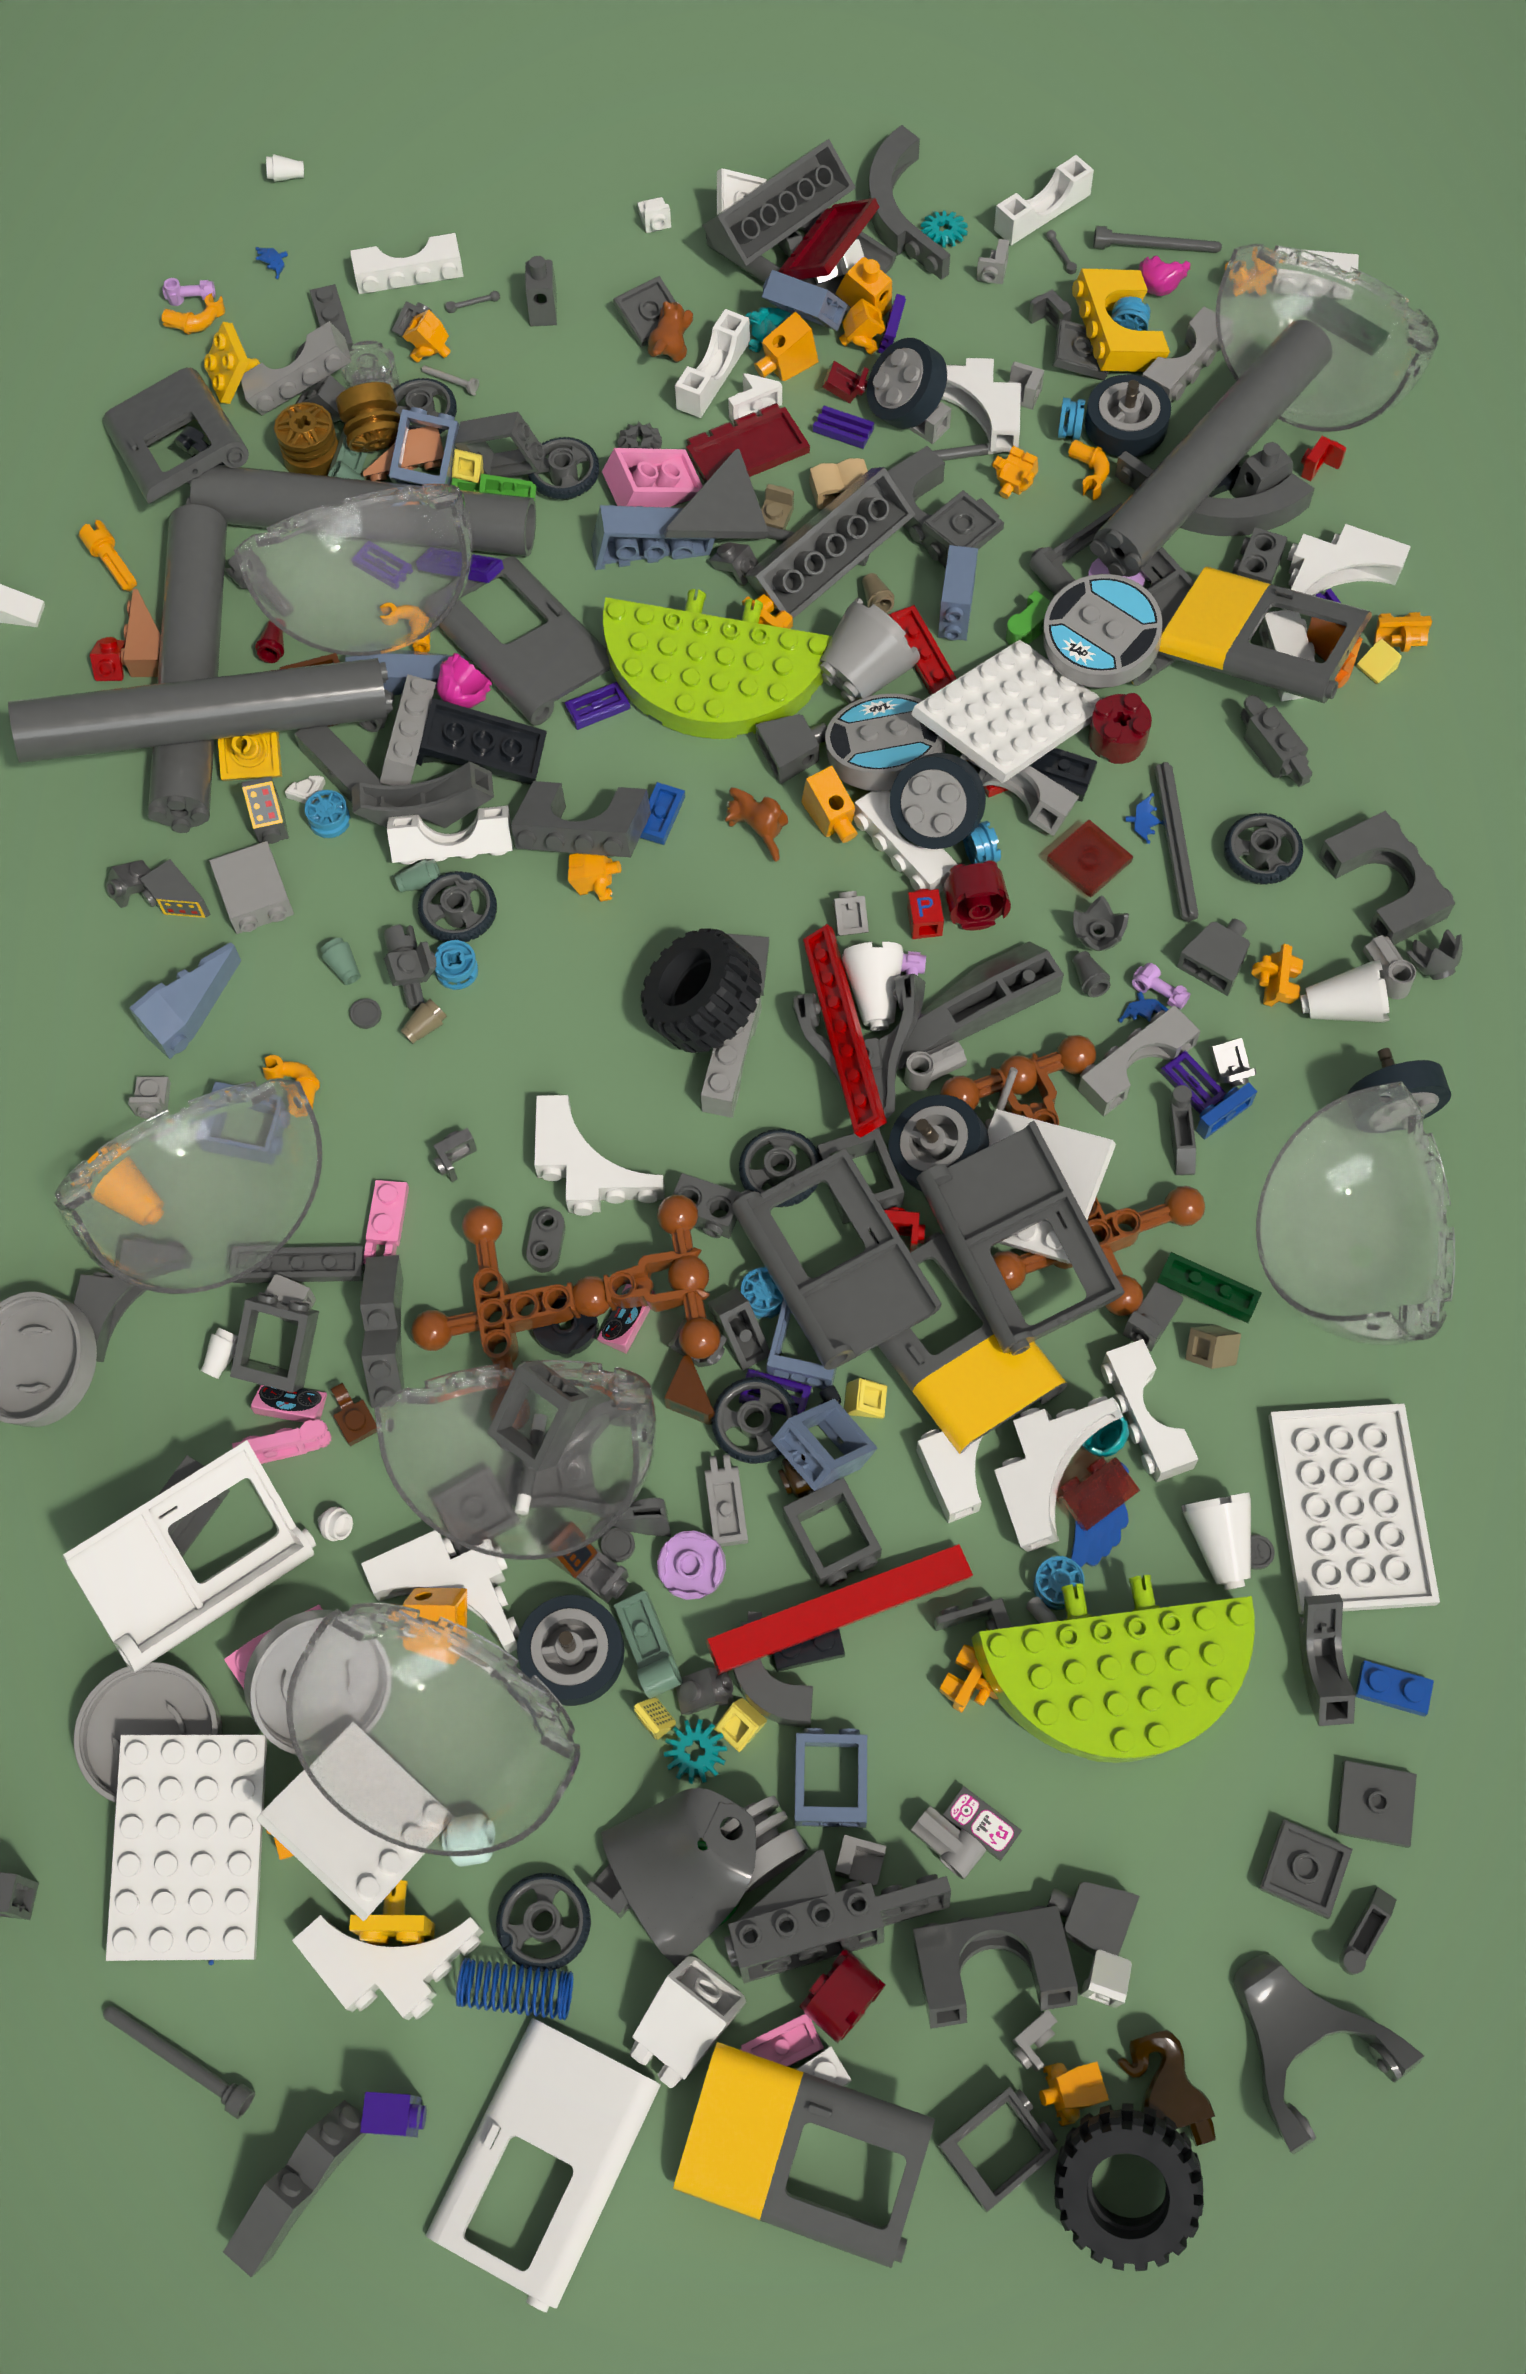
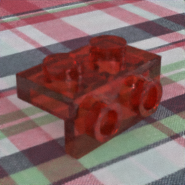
M1104 1457L1097 1459L1087 1467L1089 1474L1080 1480L1075 1476L1060 1487L1063 1493L1056 1498L1059 1504L1064 1503L1083 1531L1090 1529L1140 1491L1117 1457L1105 1460Z

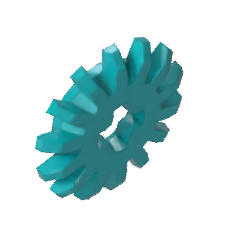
M943 210L942 216L937 211H934L932 213L933 216L927 215L925 217L926 221L921 222V227H924L921 231L937 244H942V248H946V244H951L952 247L956 246L955 241L962 242L964 239L961 235L967 236L968 233L964 229L968 228L967 223L962 222L964 218L962 216L955 217L956 212L954 211L949 216H946V210ZM949 225L948 229L940 231L939 226Z
M698 1719L696 1728L692 1729L689 1720L684 1721L686 1728L684 1732H681L675 1726L672 1730L678 1736L677 1739L666 1738L665 1743L673 1746V1750L664 1752V1757L673 1756L674 1758L667 1765L668 1769L671 1770L678 1766L679 1771L676 1778L680 1780L683 1774L687 1773L689 1774V1784L694 1783L695 1775H700L702 1783L707 1782L705 1776L707 1771H710L716 1777L719 1773L713 1767L714 1764L724 1765L726 1760L718 1757V1752L727 1751V1746L717 1745V1741L724 1738L723 1734L720 1733L712 1736L711 1732L715 1728V1725L712 1723L706 1730H703L702 1719ZM693 1741H699L700 1748L705 1749V1755L698 1756L697 1761H691L690 1754L685 1753L686 1747H692Z

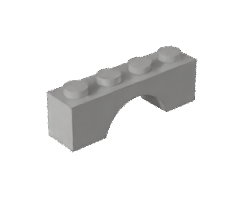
M1204 306L1188 324L1185 344L1189 347L1190 352L1178 358L1157 357L1143 373L1142 377L1148 378L1161 386L1167 393L1171 403L1174 400L1178 401L1184 393L1185 387L1189 383L1193 384L1196 381L1201 369L1204 366L1208 367L1218 350H1223L1227 346L1231 338V334H1229L1231 321Z
M329 321L307 335L301 354L290 365L281 369H270L263 363H260L245 372L241 383L246 401L261 415H264L352 361L345 337Z
M407 674L380 783L391 786L411 784L436 682Z
M963 753L960 757L975 769L982 780L983 786H1000L1015 793L1024 802L1028 810V821L1052 836L1056 834L1079 796L1031 766L1026 767L1006 782L1001 783Z
M761 995L760 998L756 999L757 1007L754 1013H750L747 1019L749 1021L744 1028L741 1026L736 1031L737 1035L731 1040L726 1039L724 1045L713 1048L701 1092L702 1112L733 1118L740 1092L747 1049L752 1036H755L762 1009Z
M1175 1005L1166 1012L1161 1010L1151 1019L1147 1027L1143 1030L1138 1028L1133 1031L1125 1044L1121 1047H1112L1105 1054L1104 1060L1099 1064L1095 1065L1093 1063L1086 1067L1080 1075L1081 1080L1078 1091L1104 1117L1127 1099L1131 1086L1127 1076V1069L1134 1062L1147 1057H1157L1171 1061L1185 1050L1188 1052L1196 1045L1200 1030Z

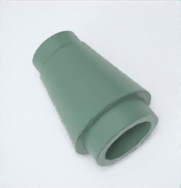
M424 859L400 874L395 875V880L401 893L421 890L429 882H432L433 879L441 876V872L435 859L430 861Z
M335 938L323 945L321 948L322 959L345 985H350L361 977L348 942H344L342 938Z

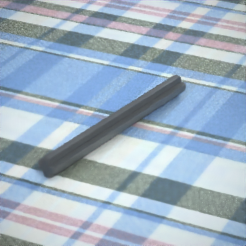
M1163 762L1155 767L1156 780L1180 918L1184 919L1185 922H1190L1198 918V908L1173 767L1168 762Z

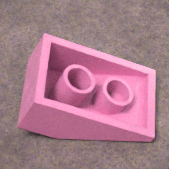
M614 448L602 470L617 506L671 507L690 501L703 487L686 449Z

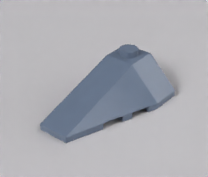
M372 647L348 651L345 656V662L378 658L379 663L385 662L388 680H386V683H383L384 689L390 691L394 696L403 693L407 674L436 682V689L440 665L442 661L447 660L452 655Z
M231 942L201 959L198 968L188 972L184 969L177 973V980L165 986L162 982L156 985L129 1008L145 1037L169 1059L176 1053L186 1049L239 966L241 958Z

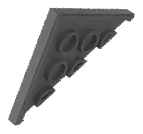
M735 449L667 526L664 533L665 538L766 539L769 531L740 449Z

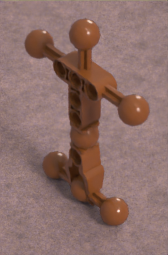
M1079 1034L1070 1035L1062 1040L1057 1047V1052L1040 1058L1035 1053L1030 1058L1023 1055L1011 1056L1003 1062L999 1069L991 1067L989 1076L974 1081L963 1075L953 1076L942 1086L940 1095L957 1097L974 1110L980 1098L1000 1092L999 1097L1001 1096L1011 1067H1014L1018 1072L1005 1105V1111L1059 1126V1118L1054 1108L1057 1091L1048 1074L1062 1069L1071 1074H1081L1086 1067L1095 1063V1046L1087 1037ZM1037 1085L1043 1102L1031 1103L1030 1106L1028 1104L1021 1105L1015 1095L1026 1094ZM1190 1186L1176 1187L1166 1196L1164 1204L1139 1213L1133 1209L1124 1208L1105 1215L1097 1197L1095 1198L1087 1222L1094 1235L1102 1238L1103 1241L1099 1242L1124 1290V1294L1120 1298L1105 1306L1110 1313L1118 1316H1128L1137 1311L1143 1302L1141 1285L1135 1278L1123 1275L1113 1252L1133 1245L1139 1233L1165 1223L1172 1222L1184 1227L1192 1226L1198 1222L1204 1215L1205 1202L1204 1197L1197 1189ZM1127 1224L1133 1230L1126 1232L1121 1230L1118 1225ZM1000 1251L992 1256L1010 1291L1021 1286L1028 1273L1053 1264L1061 1269L1073 1267L1071 1264L1030 1252L1019 1256L1010 1251Z
M673 1194L665 1198L658 1207V1223L665 1232L671 1234L674 1251L642 1256L639 1259L638 1265L617 1271L610 1277L607 1274L603 1275V1279L597 1276H586L578 1280L574 1286L571 1282H568L567 1286L556 1284L510 1294L508 1283L499 1273L495 1242L502 1234V1218L494 1208L483 1205L475 1206L469 1209L463 1217L462 1231L465 1238L476 1245L479 1271L473 1279L477 1311L447 1317L445 1313L440 1311L426 1310L418 1314L412 1323L411 1334L413 1340L419 1348L427 1351H438L446 1347L452 1336L480 1330L482 1348L493 1362L497 1394L490 1402L489 1407L491 1422L514 1376L513 1362L517 1359L519 1350L516 1332L563 1323L571 1320L574 1316L581 1318V1314L587 1317H598L606 1313L610 1307L615 1311L618 1306L621 1308L649 1306L652 1311L660 1312L684 1305L687 1322L679 1333L680 1347L687 1356L695 1359H705L713 1355L718 1349L721 1333L713 1321L706 1319L703 1300L710 1296L709 1293L704 1291L709 1281V1270L707 1265L698 1258L702 1250L693 1247L691 1230L698 1220L696 1204L684 1195ZM669 1269L668 1282L674 1291L652 1294L654 1284L650 1279L651 1274ZM498 1281L494 1290L490 1292L485 1291V1287L489 1282ZM622 1285H631V1289L627 1294H617L618 1289ZM567 1298V1302L562 1308H553L557 1299ZM535 1305L531 1314L527 1316L521 1315L525 1306ZM502 1311V1317L497 1322H489L493 1313ZM507 1342V1347L502 1353L494 1354V1349L499 1343ZM525 1398L512 1426L516 1430L523 1428L530 1418L531 1407L527 1398Z

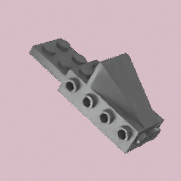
M816 1851L737 1922L728 1924L731 1935L724 1937L731 1967L739 1966L742 1980L745 1984L839 1956L844 1949L853 1952L884 1943L885 1926L950 1908L951 1888L947 1876L938 1878L936 1874L927 1875L916 1880L917 1885L904 1889L902 1885H893L881 1890V1895L876 1897L872 1883L863 1884L859 1880L843 1885L841 1887L842 1891L835 1893L824 1851Z

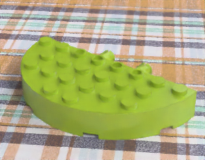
M696 589L688 591L685 611L605 597L603 609L606 652L614 677L625 695L637 708L647 716L651 715L661 721L662 725L669 729L695 737L710 739L737 738V735L750 732L756 734V724L796 714L811 700L813 693L823 683L822 675L824 672L820 668L822 664L820 659L832 636L759 624L763 603L755 599L753 610V606H751L753 599L745 600L741 621L702 614L706 593L699 589L697 598L695 596Z
M1140 1575L1128 1579L1135 1607L1132 1612L1092 1617L1087 1612L1083 1590L1084 1585L1079 1583L1073 1587V1584L1061 1587L1067 1618L1063 1621L979 1631L971 1639L975 1656L985 1680L989 1682L1001 1706L1028 1733L1063 1753H1070L1087 1758V1760L1112 1763L1132 1762L1168 1752L1195 1739L1211 1727L1232 1703L1242 1686L1253 1652L1255 1616L1252 1596L1160 1608L1155 1605L1151 1575H1143V1578Z

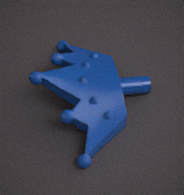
M256 247V251L260 256H256L255 259L270 264L267 265V268L276 270L277 275L275 278L279 279V275L285 267L282 258L287 257L288 253L285 251L278 254L274 248Z
M1150 793L1149 797L1136 805V816H1126V822H1135V833L1146 840L1147 844L1151 842L1148 840L1147 835L1155 834V831L1150 828L1164 824L1163 820L1160 821L1151 814L1152 811L1157 810V807L1150 805L1154 793Z
M1139 992L1137 993L1139 1001L1129 1003L1122 1018H1119L1118 1021L1121 1023L1123 1019L1129 1016L1136 1020V1016L1140 1015L1150 1022L1153 1012L1158 1013L1161 1010L1166 1012L1169 1009L1156 999L1145 1000L1143 993Z

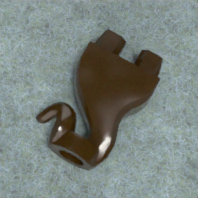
M1166 2029L1130 2041L1129 2048L1132 2063L1130 2064L1124 2058L1117 2060L1120 2068L1130 2077L1139 2078L1147 2072L1150 2053L1158 2052L1161 2056L1160 2064L1145 2091L1141 2112L1147 2106L1156 2110V2117L1163 2120L1167 2116L1174 2121L1176 2129L1188 2125L1195 2146L1215 2141V2130L1211 2119L1215 2117V2113L1207 2096L1189 2081L1185 2072L1184 2051L1176 2036Z

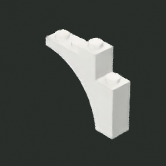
M966 358V366L946 365L947 384L942 399L959 406L976 419L987 435L990 451L1010 452L1013 446L1018 448L1021 383L993 382L994 359Z
M1345 524L1341 535L1335 533L1331 543L1303 534L1299 544L1293 543L1287 560L1292 561L1288 572L1292 575L1288 585L1292 586L1291 590L1313 596L1333 586L1356 581H1373L1396 585L1411 546Z
M568 1095L537 1096L534 1164L537 1177L547 1181H558L561 1178H566V1204L569 1213L588 1216L593 1212H601V1200L618 1204L623 1203L625 1200L653 1203L657 1200L665 1199L663 1175L639 1173L620 1167L602 1157L585 1141L573 1121Z
M1106 1396L1093 1399L1088 1403V1407L1077 1411L1074 1408L1061 1411L1056 1415L1057 1418L1053 1420L1045 1409L1040 1410L1039 1408L1026 1410L1020 1414L1021 1418L1013 1420L1026 1458L1015 1457L1008 1459L1002 1463L1003 1467L994 1471L1020 1547L1026 1552L1059 1541L1055 1523V1506L1060 1481L1071 1458L1083 1443L1099 1429L1123 1417L1119 1404L1113 1397L1108 1399Z
M935 1429L921 1436V1440L917 1443L916 1451L945 1518L950 1523L980 1510L981 1500L976 1485L975 1460L983 1436L969 1445L963 1453L959 1454L945 1434L940 1432L939 1429Z
M436 1529L361 1563L372 1592L379 1602L393 1597L410 1595L413 1589L416 1588L467 1589V1609L479 1616L494 1631L507 1654L517 1650L516 1638L519 1637L520 1630L514 1617L507 1619L502 1607L508 1605L501 1586L494 1588V1586L506 1581L502 1570L508 1567L500 1549L493 1552L489 1542L451 1559V1557L457 1554L450 1537L442 1538L439 1530Z
M320 1915L292 1941L346 2010L351 2012L357 2008L359 2011L364 2010L377 1998L375 1992L380 1988L404 2019L410 2020L414 2016L417 2020L432 2008L434 2004L431 2000L437 1995L428 1983L432 1979L438 1982L446 1976L453 1968L450 1963L459 1954L462 1953L466 1956L481 1943L478 1937L484 1931L470 1917L457 1928L434 1940L405 1947H385L353 1939L337 1929L326 1917Z

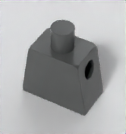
M534 256L525 262V284L530 327L557 325V293L553 261L550 259L545 260L542 256ZM538 294H544L547 299L546 302L539 303Z
M1274 442L1265 444L1262 451L1243 462L1231 494L1235 498L1247 497L1275 487L1292 474V459L1278 444Z
M797 714L756 724V742L779 784L786 782L819 761V744L825 742L827 730L825 723L810 728L804 716Z
M1232 919L1227 927L1217 922H1211L1183 949L1177 968L1228 996L1250 946L1249 940L1242 937L1247 930L1246 925L1238 919Z
M1081 1881L1076 1888L1074 1896L1054 1888L1047 1907L1058 1906L1060 1915L1066 1917L1063 1929L1067 1939L1095 1956L1097 1950H1103L1119 1956L1140 1896Z

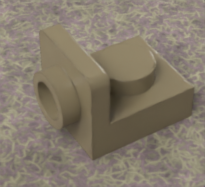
M768 484L765 489L766 499L761 509L767 526L785 530L794 510V492L782 486Z

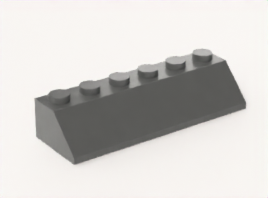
M830 139L805 153L702 226L718 252L740 266L745 267L856 187Z
M885 467L871 468L744 576L759 597L765 594L772 600L775 613L778 614L785 610L794 619L916 514Z

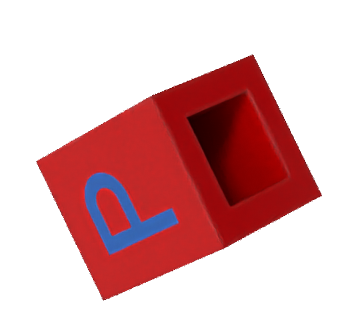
M919 889L915 892H908L907 910L912 939L942 936L944 917L939 889Z

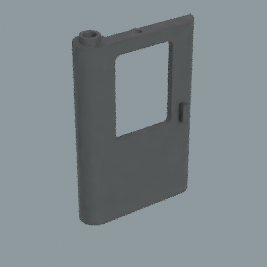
M186 367L180 369L109 409L103 417L106 431L148 504L188 481L198 478L202 473L222 462L227 467L238 468L243 466L248 460L249 452L246 445L201 375L193 368ZM196 419L210 440L211 446L169 471L162 472L147 446Z
M510 556L502 560L504 569L491 581L498 577H504L547 620V623L509 644H502L459 600L461 597L487 584L467 579L440 594L432 596L427 603L426 613L525 718L535 726L544 723L551 716L554 710V701L609 671L611 667L606 648L515 556Z
M1035 1121L1028 1123L1024 1129L949 1167L945 1164L935 1165L918 1175L917 1182L1003 1353L1011 1352L1012 1356L1021 1354L1030 1348L1029 1343L1110 1304L1124 1294L1120 1282ZM1041 1221H1048L1086 1292V1298L1035 1325H1028L990 1251L995 1244Z

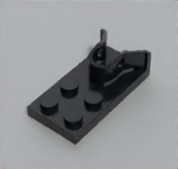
M432 698L416 763L421 766L422 763L442 761L448 764L465 765L470 761L491 771L494 775L531 785L537 778L547 731Z

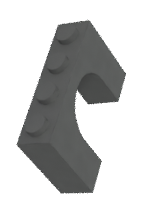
M925 446L887 472L916 514L903 527L910 533L915 542L920 543L928 550L933 560H938L946 568L949 549L923 529V522L931 515L923 512L915 503L919 497L944 481L945 462L928 446ZM982 498L977 500L999 518V515Z
M533 781L511 823L516 849L631 858L651 814L647 789L618 787L609 807L602 814L589 820L567 821L561 819L566 809L562 783Z
M1386 810L1326 839L1323 843L1319 858L1335 879L1363 865L1374 863L1387 865L1402 875L1406 881L1408 893L1377 909L1369 925L1377 937L1381 935L1384 937L1388 936L1393 945L1447 919L1455 905L1451 892L1442 886L1436 878L1433 868L1424 862L1418 854L1417 847L1408 841L1402 833L1399 823L1392 819Z
M1035 1906L1027 1911L1015 1913L1003 1911L990 1917L978 1919L966 1917L953 1923L940 1925L929 1923L921 1928L913 1929L914 1949L930 2029L967 2023V2005L960 1974L963 1966L972 1956L989 1949H1001L1012 1952L1027 1964L1033 1976L1041 2011L1077 2005L1078 1985L1058 1906Z

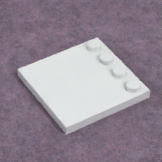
M996 1109L987 1131L989 1146L1024 1129L1028 1123L1035 1121L1087 1220L1116 1143L1104 1137ZM1041 1221L999 1242L1003 1245L1071 1264L1048 1221Z
M351 1722L259 1814L256 1820L364 1922L446 1831L455 1818Z

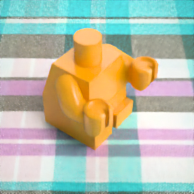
M863 298L850 308L842 322L845 333L839 337L841 343L847 346L850 342H853L857 346L865 347L866 352L870 355L878 350L877 344L872 338L877 334L881 335L886 330L881 310Z
M430 310L414 316L402 336L407 342L410 341L416 347L413 349L410 357L416 363L420 362L423 357H430L436 353H439L443 358L447 357L451 352L445 345L449 335L442 322Z
M1015 446L1011 448L1007 459L996 456L992 466L996 469V477L1002 487L999 495L1008 499L1012 492L1020 495L1023 491H1026L1033 484V479L1038 472V457L1028 452L1025 453L1024 450Z
M570 854L568 882L581 896L588 894L590 891H595L601 902L612 900L610 896L612 895V890L606 888V886L612 884V874L621 873L620 862L612 861L611 858L604 855Z
M1097 2061L1071 2070H1067L1063 2063H1055L1043 2068V2072L1048 2074L1045 2078L1049 2088L1039 2092L1040 2101L1043 2106L1055 2105L1056 2115L1061 2117V2121H1058L1061 2126L1075 2123L1080 2117V2109L1109 2100Z

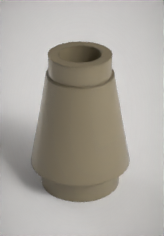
M867 574L863 578L862 584L868 608L874 604L885 613L890 612L894 607V594L877 574Z
M429 999L426 1003L421 1002L404 1025L405 1027L400 1031L414 1044L417 1040L442 1026V1021L447 1016Z

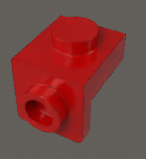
M1321 436L1313 449L1308 448L1301 460V464L1304 465L1301 477L1311 482L1323 463L1339 469L1347 448L1336 441Z
M105 637L97 641L90 652L94 679L96 681L123 680L124 671L121 662V649L125 648L126 640Z
M898 1207L884 1210L900 1236H911L910 1253L917 1249V1244H924L925 1225L919 1224L920 1213L907 1212L905 1209Z

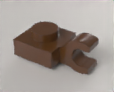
M343 1383L331 1388L342 1411L333 1416L350 1447L380 1431L364 1400L354 1404Z

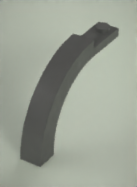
M901 125L884 140L870 168L868 199L876 198L879 209L873 215L871 221L880 239L890 250L897 253L896 256L906 251L911 258L921 263L928 272L933 273L942 280L949 275L950 254L906 219L893 197V189L897 180L909 166L919 160L920 138Z
M1124 451L1118 457L1115 477L1123 484L1136 490L1154 470L1127 451ZM1292 473L1275 487L1252 496L1240 498L1207 497L1180 528L1215 536L1250 535L1255 527L1267 531L1289 522L1310 506L1315 488Z

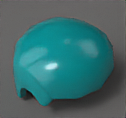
M1123 1416L1109 1423L1089 1437L1082 1446L1088 1452L1098 1457H1109L1116 1454L1124 1447L1130 1435L1127 1420Z

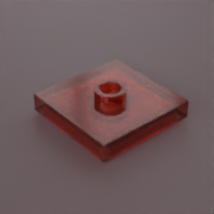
M1087 820L1047 855V862L1090 898L1127 867L1133 859V856L1091 820Z

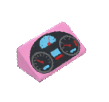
M626 1284L621 1295L627 1294L631 1289V1285ZM618 1306L617 1310H612L597 1341L627 1354L650 1311V1307L621 1308Z
M261 1385L250 1408L258 1415L302 1423L309 1420L314 1421L315 1419L321 1420L327 1393L302 1388L291 1393Z

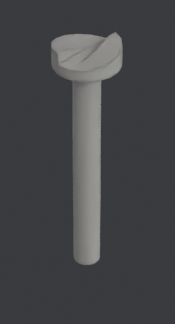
M425 365L422 367V372L467 388L468 394L476 395L475 392L479 386L478 379L471 378L470 381Z
M1011 1067L996 1107L998 1110L1004 1111L1018 1072L1014 1067ZM987 1119L985 1121L984 1125L987 1130L990 1126L992 1119Z

